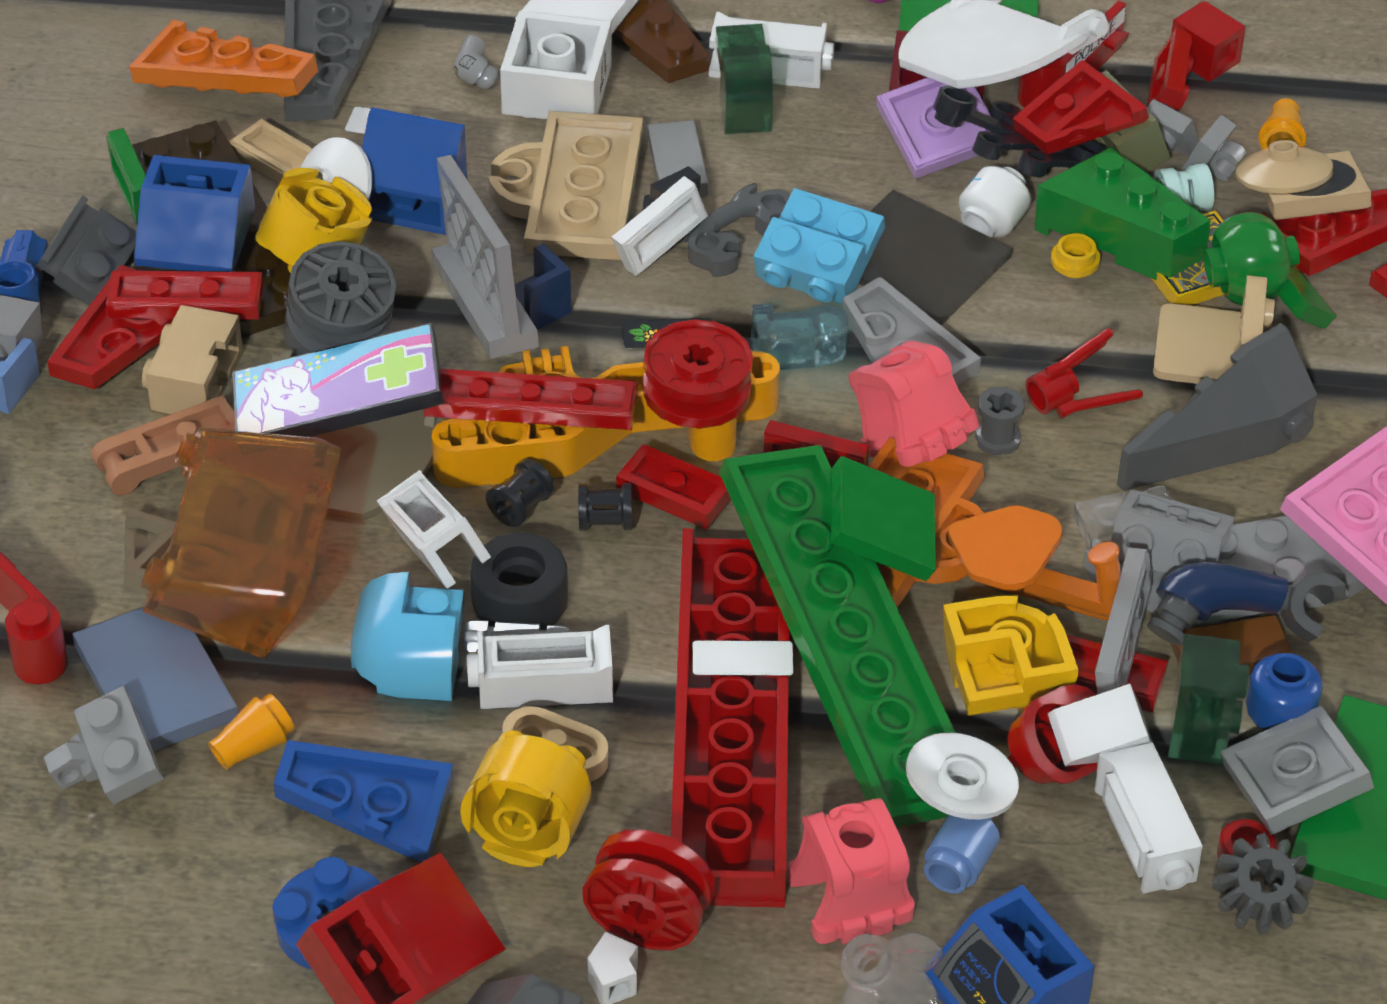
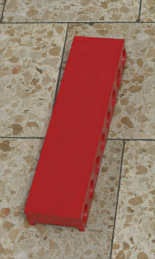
M683 528L670 837L690 847L707 863L715 878V892L709 906L785 908L789 675H695L693 673V642L789 641V628L749 539L693 538V529Z

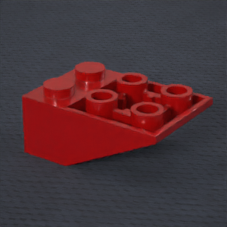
M441 852L359 894L314 922L296 943V946L335 1004H424L506 950Z

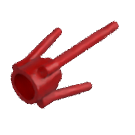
M1107 328L1091 338L1061 361L1026 379L1027 395L1038 412L1048 414L1056 410L1059 417L1063 419L1077 411L1124 403L1143 397L1142 390L1136 389L1080 400L1073 399L1074 394L1079 392V382L1072 369L1106 346L1107 340L1114 334L1111 328Z

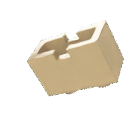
M184 305L180 306L172 323L164 326L160 337V346L154 358H148L143 368L142 385L148 389L152 411L173 414L223 394L222 386L217 385L220 378H231L232 372L235 370L243 353L238 315Z

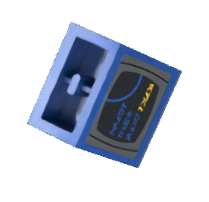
M1021 885L976 909L925 968L922 979L943 1004H1089L1095 966L1024 885Z

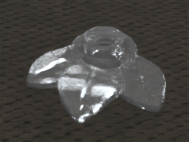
M906 932L890 940L871 934H863L853 938L845 946L840 963L841 973L849 984L844 995L843 1004H938L936 989L925 972L930 970L939 961L943 950L934 940L917 932ZM880 960L874 969L863 972L865 965L869 961Z

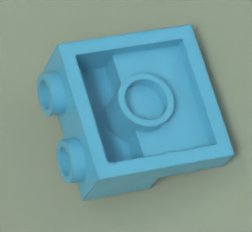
M794 188L780 217H772L753 256L757 277L762 278L767 284L777 288H785L787 286L806 292L810 297L820 302L829 303L834 301L842 304L843 297L855 291L885 229V218L873 212Z

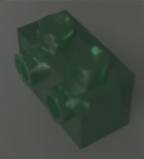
M1184 634L1171 710L1169 758L1224 764L1220 751L1227 748L1229 734H1239L1242 701H1236V697L1246 698L1249 665L1239 664L1240 641Z

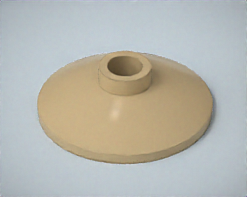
M1280 140L1271 143L1269 148L1256 151L1242 158L1235 168L1238 182L1248 189L1270 194H1290L1311 190L1326 183L1332 177L1333 163L1327 155L1319 151L1299 147L1294 141Z

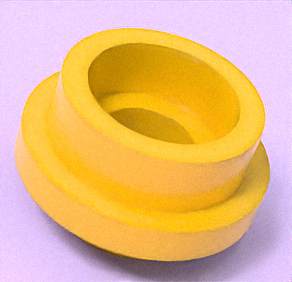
M1079 233L1067 234L1061 237L1052 249L1051 264L1057 272L1070 278L1087 277L1095 273L1099 268L1100 253L1096 243L1090 237Z

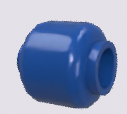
M1292 653L1273 654L1263 658L1254 666L1250 676L1246 696L1249 717L1255 725L1265 731L1318 707L1323 690L1321 674L1312 663Z

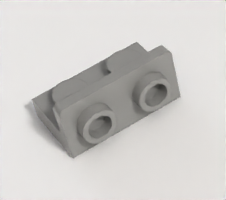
M1131 489L1118 508L1111 542L1119 546V561L1124 562L1128 547L1147 549L1151 570L1169 574L1186 564L1199 562L1218 563L1220 553L1230 538L1235 517Z

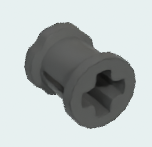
M1007 387L990 388L981 394L978 401V411L982 416V422L980 427L976 429L975 438L978 441V447L985 453L991 455L1011 454L1020 446L1021 434L1019 432L1018 420L1021 419L1025 410V400L1021 394Z

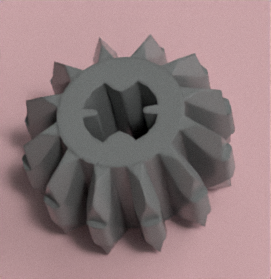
M1264 832L1263 834H1258L1254 848L1247 841L1240 838L1235 841L1232 847L1234 855L1221 854L1217 866L1222 874L1214 877L1212 889L1226 894L1218 904L1220 912H1229L1234 909L1239 911L1235 920L1237 929L1245 927L1250 918L1256 920V929L1260 935L1268 933L1272 921L1281 929L1286 930L1293 923L1292 913L1302 915L1309 906V902L1303 894L1312 890L1314 881L1313 878L1299 874L1305 868L1308 861L1306 856H1296L1291 859L1286 856L1291 845L1288 839L1282 840L1277 848L1273 849L1270 848L1269 839ZM1255 876L1264 877L1265 885L1272 887L1269 893L1262 892L1261 884L1253 881Z

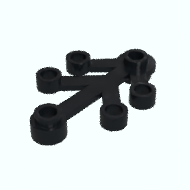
M951 86L940 87L933 104V108L936 111L935 119L944 125L960 127L962 122L966 121L997 133L978 132L972 147L973 152L989 160H998L1002 150H1023L1017 167L1023 173L1033 177H1044L1048 167L1070 169L1108 149L1104 145L1090 140L1051 154L1040 152L1043 150L1015 130L1013 117L1018 114V111L1014 107L1003 102L994 101L991 103L988 111L991 116L973 110L976 100L972 95Z

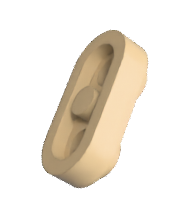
M535 706L518 708L511 712L503 722V733L515 730L524 735L547 739L560 746L568 745L578 749L586 759L584 769L588 774L590 782L600 778L607 770L609 763L608 742L605 736L595 728Z

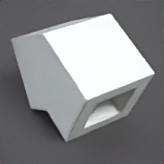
M608 932L604 933L588 957V981L601 1004H614L637 995L636 970L638 968V946Z

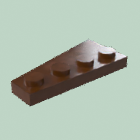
M638 0L611 34V40H620L629 45L630 54L667 83L709 71V53L667 0Z

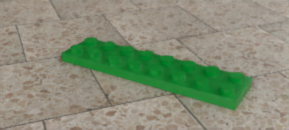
M821 445L724 459L719 470L720 476L865 800L881 798L896 827L947 818L949 814L932 807L914 791L907 778L906 762L911 749L918 741L934 734L955 733L954 728L876 562L831 544L832 468Z

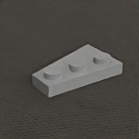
M878 277L843 297L842 313L871 363L889 354L891 349L906 341H916L937 346L948 355L953 370L951 373L957 386L980 373L981 358L882 277Z

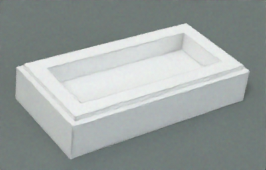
M685 176L682 177L612 236L625 269L634 276L644 271L708 216L695 183Z

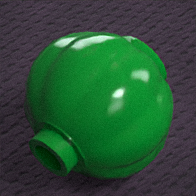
M1254 212L1235 214L1224 220L1213 233L1212 248L1203 250L1204 268L1210 287H1220L1226 299L1240 306L1243 303L1247 275L1266 277V298L1276 299L1279 297L1280 290L1289 279L1291 267L1300 264L1299 249L1293 235L1285 237L1273 220Z

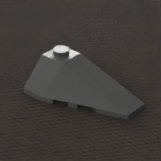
M1280 323L1242 345L1230 356L1231 362L1234 365L1217 380L1213 381L1206 376L1194 386L1196 393L1178 413L1173 409L1166 410L1125 445L1121 451L1117 485L1125 491L1272 454L1291 442L1297 443L1303 440L1309 434L1314 424L1313 415L1317 393L1288 328Z

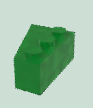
M1112 147L1037 185L1035 231L1047 236L1052 230L1063 235L1072 233L1084 234L1094 240L1097 249L1115 255V264L1154 280H1157V272L1171 278L1203 260V250L1208 248L1211 220Z

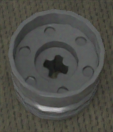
M343 241L324 243L304 252L292 266L289 280L288 306L284 326L287 348L296 350L298 356L390 333L397 286L392 268L378 253L355 243Z

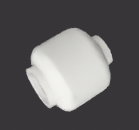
M987 166L982 168L959 197L961 220L966 228L973 234L985 239L1005 237L1012 232L1031 204V196L1028 188L1025 186L1026 181L1024 177L1011 167Z

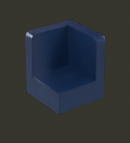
M543 243L533 248L534 275L514 284L516 297L537 330L571 313V269Z

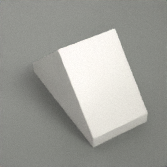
M1131 684L1065 705L1048 713L1065 766L1098 763L1099 754L1152 742L1142 709Z

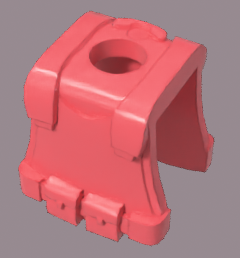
M906 341L891 349L890 353L849 373V383L857 396L862 418L863 437L860 439V442L869 445V457H875L890 437L896 439L897 449L895 451L900 465L913 466L924 461H933L946 454L948 449L953 450L968 440L967 436L980 427L976 411L970 408L960 393L951 373L953 370L949 357L941 348L931 344Z
M881 798L859 802V804H845L832 809L826 815L822 811L803 816L804 833L796 859L788 864L787 877L791 887H802L826 882L822 902L811 922V933L817 943L828 944L836 942V939H840L842 945L862 941L865 938V933H868L870 938L892 932L893 925L895 924L898 926L912 921L915 903L907 887V877L910 870L909 857L899 832Z

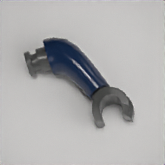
M1211 562L1192 563L1174 570L1160 582L1156 589V593L1162 599L1157 607L1160 616L1159 618L1151 617L1147 627L1165 641L1182 646L1186 639V636L1182 633L1184 629H1192L1196 620L1208 621L1211 614L1220 610H1247L1277 614L1280 611L1285 625L1294 634L1310 642L1319 638L1324 627L1310 619L1306 614L1304 599L1307 593L1316 596L1325 605L1345 600L1350 595L1346 589V584L1337 576L1329 573H1314L1289 585L1287 578L1248 568Z

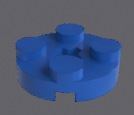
M338 857L323 858L315 864L314 868L307 869L293 877L281 889L272 906L277 938L283 952L292 961L312 970L296 946L304 932L311 924L321 919L323 913L339 908L359 894L381 884V882L361 868L348 866L344 860Z

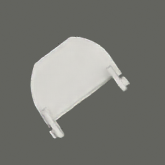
M951 0L948 4L927 15L907 33L899 48L900 67L957 89L983 86L1030 73L1053 62L1066 53L1073 55L1099 38L1104 37L1108 32L1109 23L1101 11L1094 9L1086 10L1058 26L999 5L1002 0Z

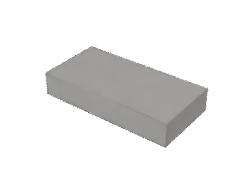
M694 120L647 124V139L656 181L689 166L701 176L700 196H708V179Z

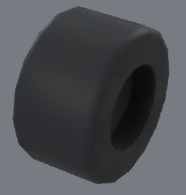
M510 533L495 537L484 544L491 558L481 563L474 556L470 571L471 599L477 618L489 621L488 626H495L496 621L540 624L541 630H546L547 625L557 623L567 608L568 599L567 563L562 551L550 540L531 533ZM516 582L530 583L524 586L508 585Z

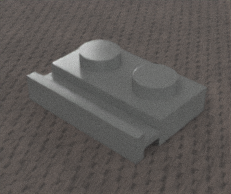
M82 195L34 270L38 273H41L42 270L55 277L53 281L55 284L89 306L110 279L111 272L116 271L120 265L124 266L135 248L137 231L104 209L95 210L86 204L88 199Z

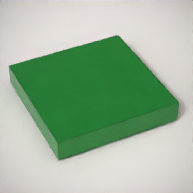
M841 456L832 467L831 544L920 580L927 581L936 570L935 494Z

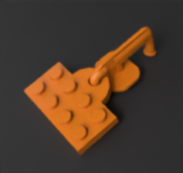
M890 437L887 439L868 467L935 494L936 570L927 581L920 580L876 562L897 608L915 581L941 584L955 582L969 576L970 579L996 589L1109 621L1121 577L1118 559L1120 550L1116 543L1103 542L1097 544L1088 553L1089 562L1095 565L1097 583L1046 569L1044 567L1062 540V526L1057 518L1048 513L1019 505H1012L984 513L978 505L970 502V499L984 480L983 463L946 453L933 461H924L913 466H902L895 451L897 449L896 439Z

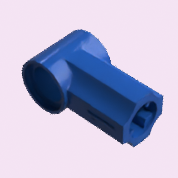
M16 230L13 237L5 240L0 259V295L40 303L39 295L45 271L42 270L41 273H38L34 268L49 244L46 239L37 236L33 230Z

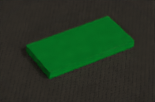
M1344 695L1335 725L1369 770L1374 788L1302 821L1290 859L1296 856H1306L1308 863L1299 874L1387 900V706Z

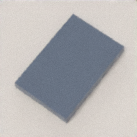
M159 601L72 633L74 646L101 696L123 685L129 692L153 752L230 723L238 714L237 705L178 604L169 601Z

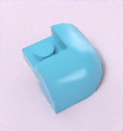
M409 572L388 573L371 580L360 592L350 643L352 668H356L360 676L376 685L377 693L397 698L452 701L459 662L458 643L465 606L464 590L410 587Z

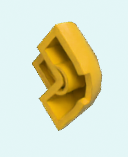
M993 596L943 605V629L949 669L954 688H960L968 716L1017 708L1019 715H1021L1024 708L1031 701L1062 686L1076 683L1078 667L1065 629L1055 613L1048 616L1037 608L1018 603V596Z

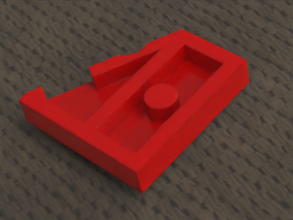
M1081 60L1014 116L1013 122L1017 132L1045 153L1051 154L1144 123L1149 119L1146 105L1084 60Z

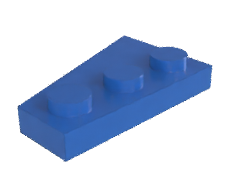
M287 740L273 784L275 798L421 863L432 857L454 774L452 763Z

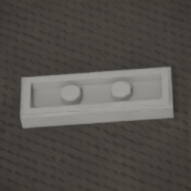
M1130 547L1127 549L1095 670L1098 694L1127 685L1152 589L1150 557L1147 549Z

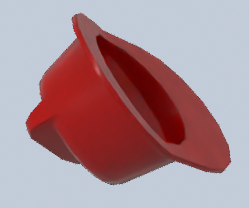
M1072 684L1062 686L1031 701L1024 708L1023 714L1009 728L1007 738L1010 755L1007 757L1008 760L1028 780L1037 784L1053 782L1060 784L1073 783L1096 771L1098 763L1064 765L1048 713L1054 709L1097 694L1087 687Z

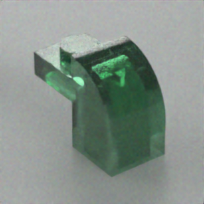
M763 24L716 26L715 41L721 74L719 100L725 134L772 131V65L770 48L765 42Z

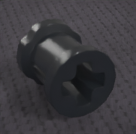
M528 458L520 460L515 465L514 474L502 485H493L487 491L486 502L490 511L507 526H520L526 520L527 511L538 501L548 500L555 492L552 476L540 463ZM532 479L536 481L534 485L530 483ZM507 500L511 503L509 506L505 505Z
M579 483V531H587L590 525H622L624 530H632V483H623L621 488H589L587 483ZM593 505H618V508L594 509Z

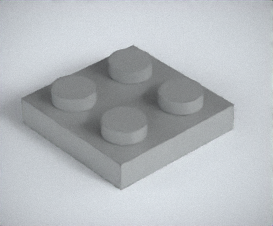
M1322 705L1311 709L1297 718L1289 719L1220 751L1224 767L1270 835L1374 788L1369 770Z

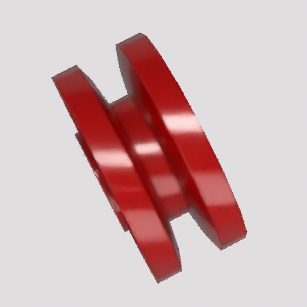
M697 319L674 322L658 330L646 344L643 359L645 374L642 392L647 406L661 419L677 426L697 429L721 426L737 418L749 403L753 354L748 342L737 331L718 322Z
M623 830L608 836L595 858L596 866L589 873L582 887L583 903L590 916L608 933L639 947L650 950H675L689 945L700 930L703 912L710 905L715 892V878L707 863L690 847L667 835L648 830Z

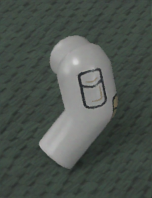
M467 36L464 38L454 62L455 74L467 84L473 85L475 83L480 89L487 90L495 83L498 71L494 66L488 64V59L482 56L485 50L484 41L477 36Z

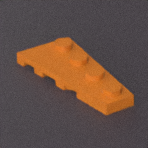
M174 19L129 66L133 83L154 84V86L160 88L170 86L194 87L199 91L211 89L233 90L239 94L252 92L272 93L280 97L298 95L318 72L315 54L270 43L256 48L252 47L250 38L236 35L230 40L218 38L217 32L214 29L200 27L196 32L187 30L185 22Z

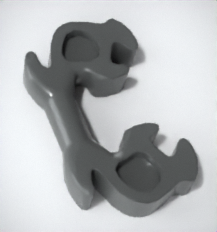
M755 183L743 187L733 196L730 202L708 214L701 223L681 239L682 242L688 241L689 262L696 267L710 271L714 277H722L737 270L738 257H740V239L730 231L717 232L739 218L755 217V229L763 236L772 217H780L790 195L782 190H766L757 193V184Z

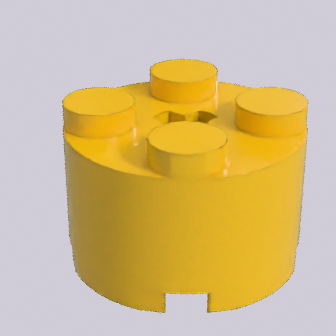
M294 168L286 171L259 225L255 236L256 241L286 262L290 273L292 266L300 256L319 244L343 241L361 245L372 218L369 219L372 208L368 199L357 188L334 176L332 183L318 179L316 177L320 170L312 168Z
M515 730L505 731L500 735L498 741L487 750L463 797L460 807L463 826L469 834L473 828L484 840L481 848L503 862L521 867L542 866L546 858L557 855L558 859L566 852L590 801L591 783L584 769L586 765L585 757L578 749L572 746H560L547 739L524 735Z

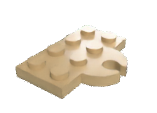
M549 111L543 142L522 143L508 148L492 161L491 176H488L491 199L499 209L509 215L527 219L524 253L533 254V248L543 243L556 256L621 260L612 236L629 221L643 136L642 117ZM508 177L520 178L518 180H505Z

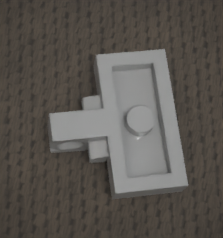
M124 685L73 710L81 733H77L70 738L71 743L66 742L44 756L49 774L61 790L84 779L87 782L99 779L105 795L113 805L164 780L133 699Z

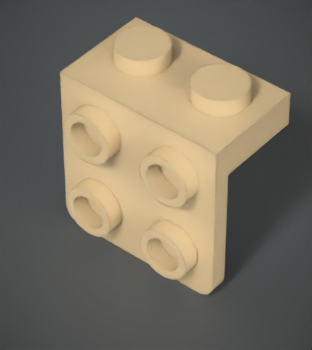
M1247 275L1241 312L1172 303L1162 305L1160 308L1154 358V376L1162 380L1198 384L1206 376L1215 381L1231 368L1234 363L1231 362L1230 356L1236 350L1263 334V329L1272 328L1275 299L1266 298L1267 278Z

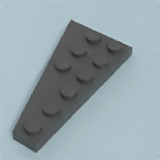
M285 0V47L315 54L318 66L316 75L298 95L284 97L285 121H315L334 118L392 0Z

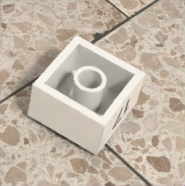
M519 11L500 69L502 114L547 119L549 111L598 114L612 66L611 21Z

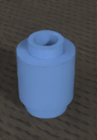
M948 815L925 853L926 864L924 865V874L929 882L936 888L952 894L961 893L966 887L972 886L977 881L1000 841V834L991 818L978 820L964 819Z

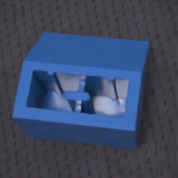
M372 107L368 113L362 149L369 159L372 171V189L369 198L372 211L369 219L372 218V221L446 235L436 158L451 155L467 179L465 125Z
M153 155L141 187L134 253L135 266L182 271L234 272L255 212L251 165Z

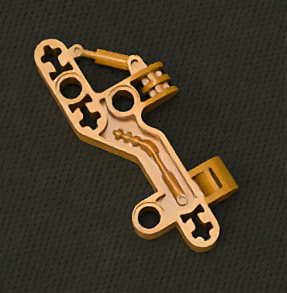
M568 345L560 346L559 355L550 356L549 348L541 349L540 357L531 358L530 350L521 351L522 362L505 365L499 370L502 373L582 378L573 371ZM752 351L753 366L750 377L752 381L749 403L737 418L721 426L702 429L686 427L690 448L697 457L706 461H721L730 457L736 450L737 422L765 419L776 412L779 399L780 365L772 355L765 352ZM643 362L612 366L593 379L637 381V400L632 430L451 418L438 423L432 430L433 473L438 482L451 488L502 484L514 474L515 465L520 460L528 458L540 463L547 469L552 478L566 477L579 471L631 433L684 427L661 419L647 406L642 392L645 374Z

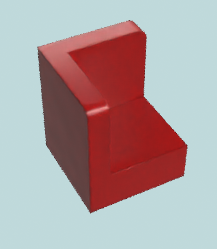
M1206 1L1200 2L1173 19L1171 34L1177 27L1193 35L1190 55L1194 56L1192 72L1211 82L1240 63L1246 26Z

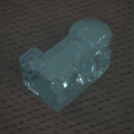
M772 303L752 305L751 339L754 351L772 355L777 359L780 370L833 364L843 359L846 355L848 317L840 308L833 305H818L808 311L774 313Z

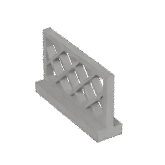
M447 155L436 158L447 245L431 248L433 266L490 359L539 347L537 328L515 294L510 244L453 157Z

